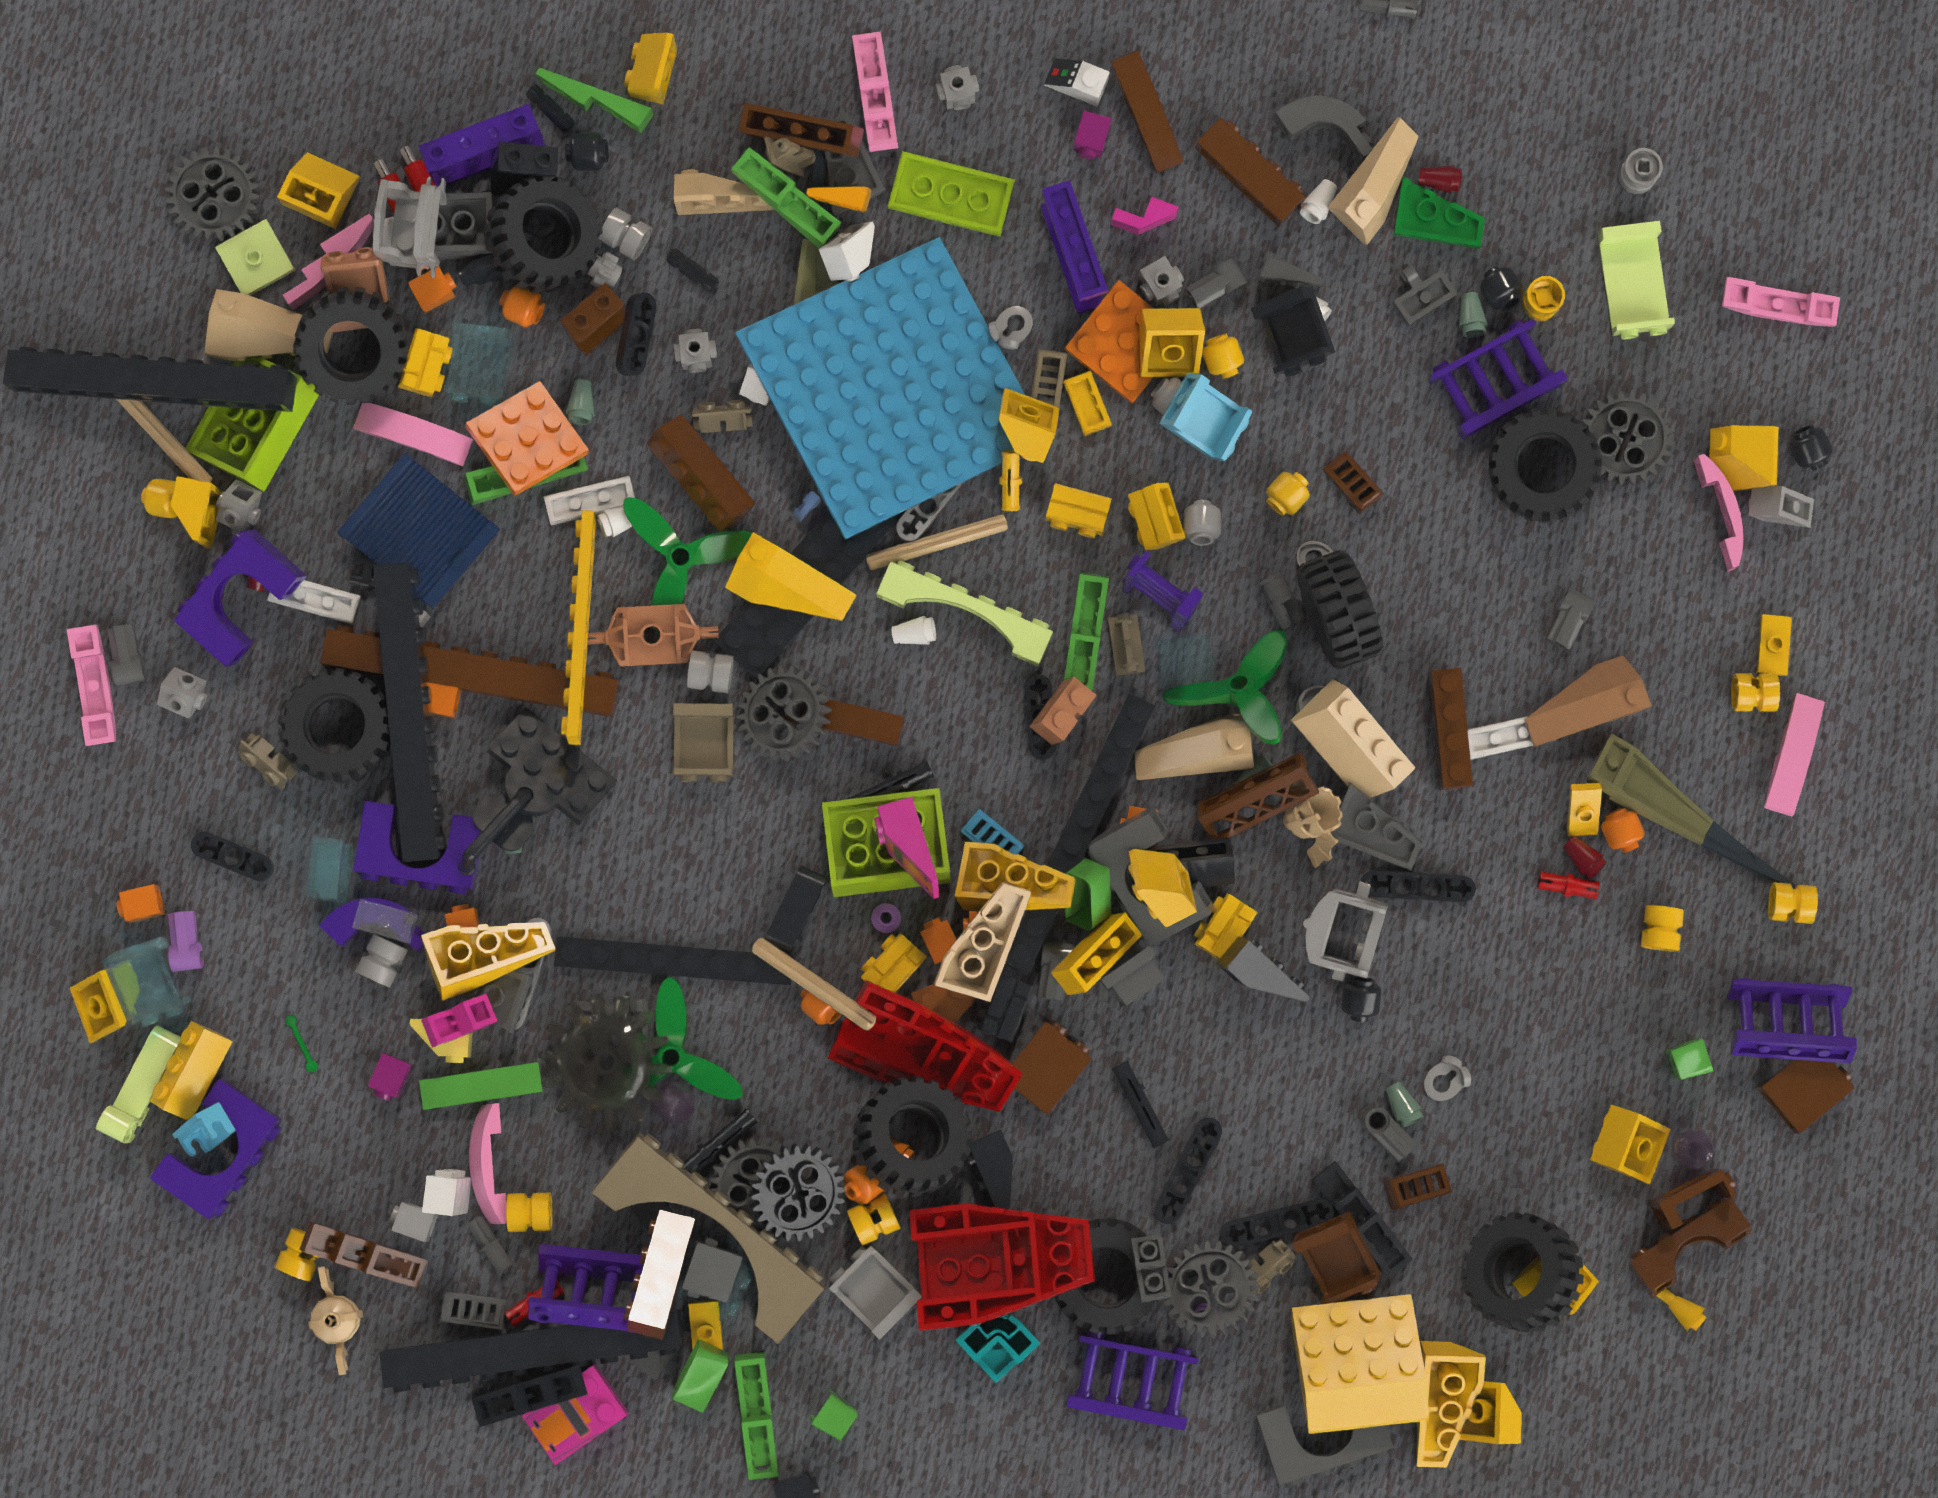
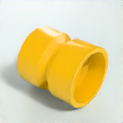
M1541 276L1535 279L1522 297L1524 313L1535 321H1546L1552 318L1563 305L1565 299L1563 285L1551 276Z
M1735 673L1733 675L1731 704L1734 711L1750 712L1754 707L1759 712H1776L1778 710L1780 682L1777 674L1760 673L1757 678H1754L1752 673Z
M1772 883L1768 901L1769 920L1787 922L1790 918H1793L1795 923H1814L1818 906L1816 886L1797 885L1794 889L1788 883Z
M1646 905L1643 922L1648 925V928L1642 930L1640 947L1679 952L1681 935L1677 932V929L1683 926L1684 910L1666 906Z
M551 1192L533 1193L531 1198H528L525 1193L508 1194L506 1202L508 1232H526L530 1226H532L534 1231H551Z
M885 1193L871 1201L869 1206L860 1204L847 1210L862 1246L877 1240L879 1233L888 1235L901 1229ZM879 1213L882 1221L874 1224L871 1215Z
M291 1228L285 1241L288 1248L280 1252L274 1267L288 1275L310 1282L317 1268L314 1261L321 1257L304 1252L301 1255L302 1251L299 1249L306 1232L297 1228Z

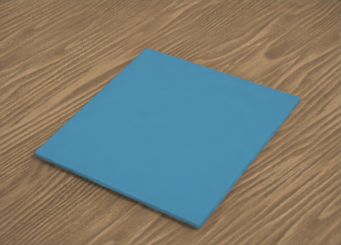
M940 237L859 274L860 277L854 281L849 282L846 280L735 332L742 349L845 540L1002 464V451L1014 450L998 419L1001 400L1005 388L1024 395L1025 393L997 342L990 336L987 323Z

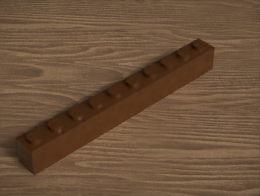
M336 625L335 630L327 629L320 664L325 667L346 669L347 671L384 677L380 633L365 631L364 635L353 633V628ZM426 641V644L422 645L423 657L427 656L429 663V674H425V682L457 687L461 691L568 709V706H564V689L570 688V678H566L565 670L556 669V664L539 661L538 666L527 664V659L510 656L508 661L498 659V654L493 652L481 651L480 655L469 654L468 648L452 646L451 650L440 649L439 643ZM597 671L596 676L585 675L583 712L614 717L620 682L614 679V674Z

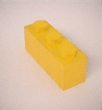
M1126 912L1112 914L1099 923L1051 971V974L1067 995L1086 993L1142 934Z
M191 1021L183 1031L175 1053L169 1058L161 1080L155 1085L150 1102L164 1111L189 1120L198 1110L233 1041L214 1030Z

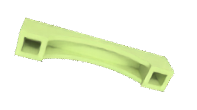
M899 560L897 564L890 562L876 593L877 598L903 609L906 603L937 602L964 609L982 618L999 631L1013 648L1012 656L1039 667L1053 634V631L1048 629L1050 625L1034 618L1032 622L1021 618V612L1010 607H1006L1005 610L995 607L996 602L985 596L979 595L977 599L967 595L969 590L957 584H952L951 587L940 583V577L929 572H925L924 576L913 571L915 567L904 561Z

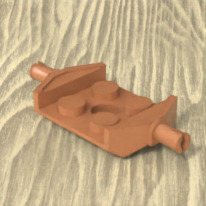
M686 604L618 607L612 617L608 630L596 633L588 632V638H596L588 640V645L606 643L621 667L689 663L692 650L694 651L698 640H701V638H719V633H710L719 631L718 626L700 627L696 625ZM653 626L660 631V639L656 643L650 644L645 641L644 632L648 627Z

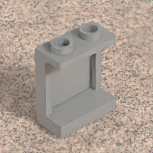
M872 1245L868 1249L861 1246L850 1257L854 1263L846 1271L841 1267L829 1279L833 1283L829 1290L872 1330L871 1332L880 1340L922 1295Z

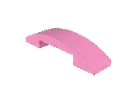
M1726 277L1722 307L1751 316L1805 325L1835 327L1837 324L1840 297L1814 292L1810 294L1797 293L1755 285L1756 282Z
M362 402L353 427L354 430L402 444L462 467L465 464L473 442L472 438L445 427L372 403L364 404Z
M1702 454L1693 461L1701 487L1714 486L1729 538L1724 539L1719 545L1727 571H1731L1739 566L1742 556L1743 525L1741 513L1727 479L1713 461L1705 454Z
M90 625L67 629L71 659H74L82 705L83 717H81L85 745L91 746L116 742L115 716L109 674L98 626Z
M499 1103L481 1105L474 1121L469 1148V1167L473 1190L480 1209L490 1224L507 1223L506 1193H494L490 1134L501 1133Z

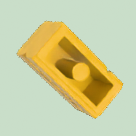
M416 328L398 387L428 397H432L434 391L440 392L445 375L440 374L443 363L449 364L453 347L448 346L450 339Z
M1055 483L1045 521L1051 522L1050 527L1062 531H1067V527L1078 529V534L1084 537L1095 538L1096 534L1102 536L1112 498Z
M1169 483L1152 484L1128 494L1130 500L1128 509L1131 516L1136 519L1139 529L1137 531V538L1139 543L1144 546L1145 551L1164 548L1185 539Z
M1228 893L1224 898L1220 896L1216 898L1212 910L1214 914L1208 923L1202 921L1193 935L1198 938L1195 945L1218 960L1238 936L1242 938L1258 913Z
M901 933L897 937L891 934L881 945V948L884 950L877 959L873 956L870 957L862 966L861 970L864 974L861 978L864 981H871L896 993L925 961L927 956Z

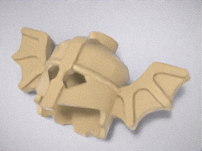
M1302 779L1292 783L1289 790L1295 792H1302L1308 789ZM1324 787L1318 788L1319 794L1285 810L1283 816L1284 825L1294 835L1301 839L1316 838L1314 845L1307 850L1314 868L1320 866L1323 861H1330L1332 859L1331 848L1338 843V839L1332 836L1331 831H1334L1342 824L1340 822L1342 811L1339 808L1342 802L1339 796L1332 794L1331 789Z
M325 1266L318 1267L321 1287L326 1293V1298L318 1301L312 1310L311 1319L308 1322L309 1328L313 1330L316 1337L325 1343L336 1344L335 1358L339 1375H344L346 1370H348L346 1362L348 1352L344 1342L351 1339L358 1330L363 1312L359 1310L352 1300L344 1296L334 1295V1282L330 1280L329 1269H325ZM326 1318L330 1321L329 1325L326 1323Z

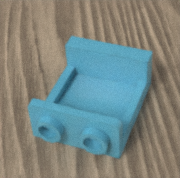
M1187 373L1159 424L1207 457L1225 461L1233 453L1235 443L1241 432L1247 428L1252 410L1248 407L1237 405L1209 385L1210 380L1203 375Z

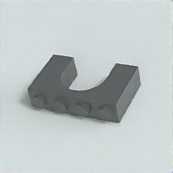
M1154 806L1093 838L1088 846L1091 860L1110 868V890L1116 891L1120 898L1119 904L1122 911L1131 916L1136 924L1135 926L1142 934L1140 939L1142 941L1145 940L1149 946L1211 914L1214 907L1203 886L1198 881L1191 885L1197 912L1165 927L1158 918L1153 919L1145 901H1139L1132 889L1134 883L1128 869L1130 864L1128 851L1132 849L1145 850L1165 839L1169 831Z
M1283 1404L1254 1413L1276 1481L1279 1485L1284 1484L1285 1488L1303 1483L1301 1478L1312 1474L1314 1479L1331 1474V1468L1340 1465L1342 1469L1357 1466L1360 1464L1358 1459L1370 1456L1371 1460L1382 1458L1388 1455L1387 1450L1394 1448L1385 1425L1350 1429L1346 1441L1338 1449L1326 1454H1316L1302 1448L1296 1440L1286 1407Z

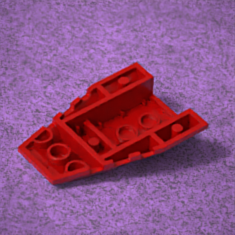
M868 980L864 981L854 1001L876 1016L874 1026L867 1031L847 1017H844L827 1056L828 1059L883 1083H892L893 1079L896 1080L902 1077H906L910 1081L914 1076L923 1077L924 1083H928L932 1079L939 1082L938 1088L944 1090L948 1087L954 1092L952 1096L960 1097L962 1103L997 1112L1001 1111L1023 1074L1000 1053L955 1022L916 1001Z
M969 1203L909 1210L911 1239L917 1242L922 1295V1300H917L919 1331L979 1325L1095 1281L1090 1224L1087 1219L1038 1214Z

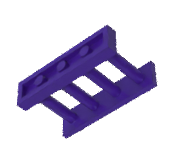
M526 104L421 144L419 148L429 174L432 173L435 184L438 187L441 184L442 178H444L446 186L490 170V164L499 142L538 146L546 145L530 105Z
M1068 180L1042 189L1045 203L1041 204L1040 207L1077 314H1081L1095 309L1103 300L1102 294L1108 293V288L1071 182Z
M1521 319L1508 327L1509 332L1451 364L1448 361H1444L1432 369L1433 374L1428 379L1430 384L1441 379L1463 417L1461 419L1463 424L1457 429L1462 439L1471 436L1562 386L1568 380L1563 369L1556 373L1552 369H1548L1530 338L1528 331L1535 326L1536 322L1534 319L1526 323ZM1515 338L1520 342L1539 375L1537 377L1539 382L1530 387L1527 383L1524 384L1502 347V345ZM1489 352L1493 353L1513 388V396L1503 401L1502 397L1498 398L1476 360ZM1464 366H1467L1488 403L1486 405L1488 410L1479 415L1476 411H1472L1451 374Z
M1145 551L1141 557L1136 554L1126 567L1129 572L1122 580L1125 583L1123 592L1128 594L1133 586L1170 613L1169 617L1172 618L1170 627L1179 633L1196 611L1204 594L1195 587L1190 593L1186 590L1182 592L1147 566L1150 553Z
M1750 978L1733 979L1728 990L1727 999L1740 1000L1742 1030H1736L1731 1043V1055L1851 1063L1857 1050V1038L1843 1035L1841 1007H1846L1852 993V987L1839 984L1819 985L1759 981ZM1752 1001L1769 1002L1772 1032L1754 1030ZM1782 1003L1799 1004L1801 1034L1784 1032ZM1811 1005L1829 1006L1831 1036L1814 1034Z
M540 1244L538 1253L539 1272L546 1273L541 1297H529V1320L541 1323L552 1322L627 1331L628 1320L624 1319L626 1308L613 1306L617 1280L633 1282L636 1274H642L644 1265L639 1264L641 1255ZM557 1274L575 1276L571 1301L553 1300ZM587 1277L605 1279L600 1305L583 1303ZM633 1292L632 1302H634L636 1292Z
M1087 1330L1086 1335L1079 1334V1342L1087 1343L1079 1390H1075V1395L1068 1393L1066 1407L1180 1430L1186 1429L1187 1417L1181 1416L1182 1410L1179 1409L1187 1363L1198 1365V1358L1192 1356V1350L1175 1347L1174 1352L1104 1339L1105 1333H1094ZM1099 1345L1117 1349L1109 1393L1105 1395L1104 1400L1092 1398L1093 1393L1091 1392ZM1129 1351L1146 1354L1138 1401H1134V1406L1122 1404L1123 1399L1120 1398ZM1158 1357L1176 1360L1168 1405L1164 1407L1163 1412L1151 1410L1152 1404H1149Z

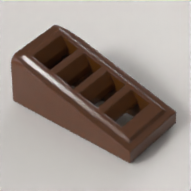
M1347 451L1323 468L1324 472L1359 515L1384 495L1376 483ZM1347 462L1349 467L1337 475L1334 470ZM1354 471L1357 475L1345 484L1342 479ZM1361 479L1364 484L1352 492L1349 488ZM1366 489H1369L1371 493L1360 501L1357 496Z
M1444 1164L1383 1181L1391 1210L1452 1192ZM1434 1172L1440 1188L1437 1191L1434 1189L1430 1176ZM1421 1176L1424 1177V1181L1428 1191L1427 1194H1424L1419 1180V1177ZM1408 1180H1412L1416 1197L1412 1198L1407 1183ZM1398 1183H1400V1186H1401V1189H1402V1193H1403V1196H1404V1200L1402 1199V1196H1401V1193H1400V1190H1399V1187H1398Z

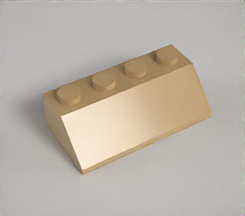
M1334 679L1291 719L1292 723L1348 787L1351 782L1369 798L1395 789L1415 769L1414 765L1351 690Z

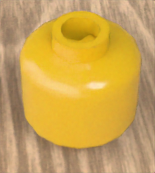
M1227 333L1205 341L1206 346L1202 350V355L1210 374H1221L1222 379L1239 373L1237 368L1244 363V356L1235 337H1228Z
M1282 472L1267 488L1266 494L1268 499L1266 502L1274 511L1282 516L1285 513L1294 515L1310 497L1306 487L1309 483L1298 472H1295L1293 475L1288 472Z
M153 479L143 489L141 501L150 515L164 518L177 517L169 500L170 487L176 481Z

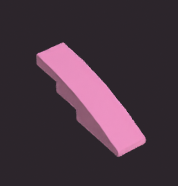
M881 31L852 35L869 152L898 148Z
M369 213L321 243L322 249L326 254L333 251H342L343 253L355 252L363 246L373 231L374 219ZM322 257L301 269L307 280L283 294V297L293 310L326 286L324 273L321 272L320 268Z
M1796 693L1794 696L1788 723L1783 731L1779 753L1775 757L1764 808L1791 817L1794 815L1814 749L1825 704L1824 701Z

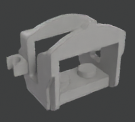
M428 177L426 185L422 184L420 192L411 191L407 184L381 179L374 211L373 253L380 260L388 262L390 266L416 268L418 277H421L423 269H431L430 276L434 279L436 267H439L440 264L434 249L439 206L447 204L445 193L446 181L442 178L440 186L436 187L431 185L432 179ZM387 197L396 201L391 247L382 246Z
M1360 881L1356 893L1333 889L1318 902L1310 918L1305 919L1303 922L1304 927L1307 929L1306 950L1309 962L1333 969L1332 979L1343 982L1346 973L1366 979L1368 977L1388 908L1387 903L1368 897L1371 884ZM1339 902L1373 911L1372 915L1366 914L1362 931L1367 932L1364 944L1360 942L1357 944L1354 960L1359 961L1358 963L1324 954Z

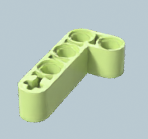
M158 1025L153 1028L113 1106H107L100 1116L96 1130L122 1143H131L136 1136L134 1132L137 1126L141 1127L150 1109L148 1105L153 1089L161 1080L169 1058L175 1053L180 1043V1036Z

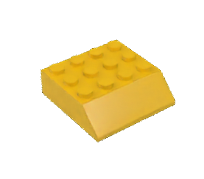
M1411 1294L1292 1308L1291 1325L1309 1434L1429 1420L1426 1375Z

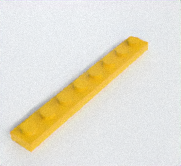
M582 510V519L576 520V538H580V547L574 548V565H578V575L572 576V593H576V603L570 604V621H574V632H568V649H572V660H566V678H570V688L564 689V706H568V716L562 717L561 726L562 735H566L568 744L581 745L596 517L592 510Z

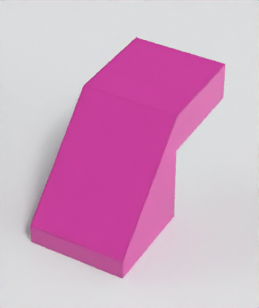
M1151 197L1144 218L1116 208L1111 225L1139 235L1175 219L1179 207Z
M487 994L464 1001L451 1009L422 1019L421 1022L433 1048L497 1022V1018Z

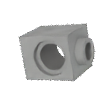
M406 1201L401 1202L400 1207L396 1205L391 1214L390 1223H393L391 1231L422 1242H429L439 1214L423 1213L422 1207Z

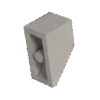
M1783 486L1752 489L1748 503L1749 516L1767 522L1811 528L1813 498Z

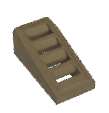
M1038 348L1031 393L1032 398L1037 399L1038 394L1055 396L1054 402L1040 401L1056 407L1060 406L1067 359L1066 352ZM1043 359L1059 361V366L1045 365L1042 362ZM1041 370L1057 372V378L1040 376ZM1039 382L1056 384V390L1039 388Z

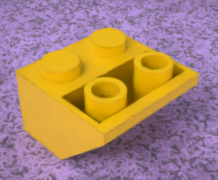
M307 152L289 171L277 198L283 206L336 229L361 177Z
M1139 849L1128 851L1131 862L1128 865V869L1135 881V884L1132 885L1133 892L1139 901H1145L1153 919L1158 918L1165 927H1168L1197 912L1189 873L1175 854Z

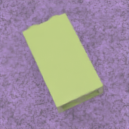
M1660 221L1605 227L1598 233L1612 336L1621 335L1623 340L1636 338L1639 336L1638 333L1650 332V336L1663 335L1668 333L1667 329H1670L1675 324V319L1669 318L1660 260L1657 239L1661 233Z

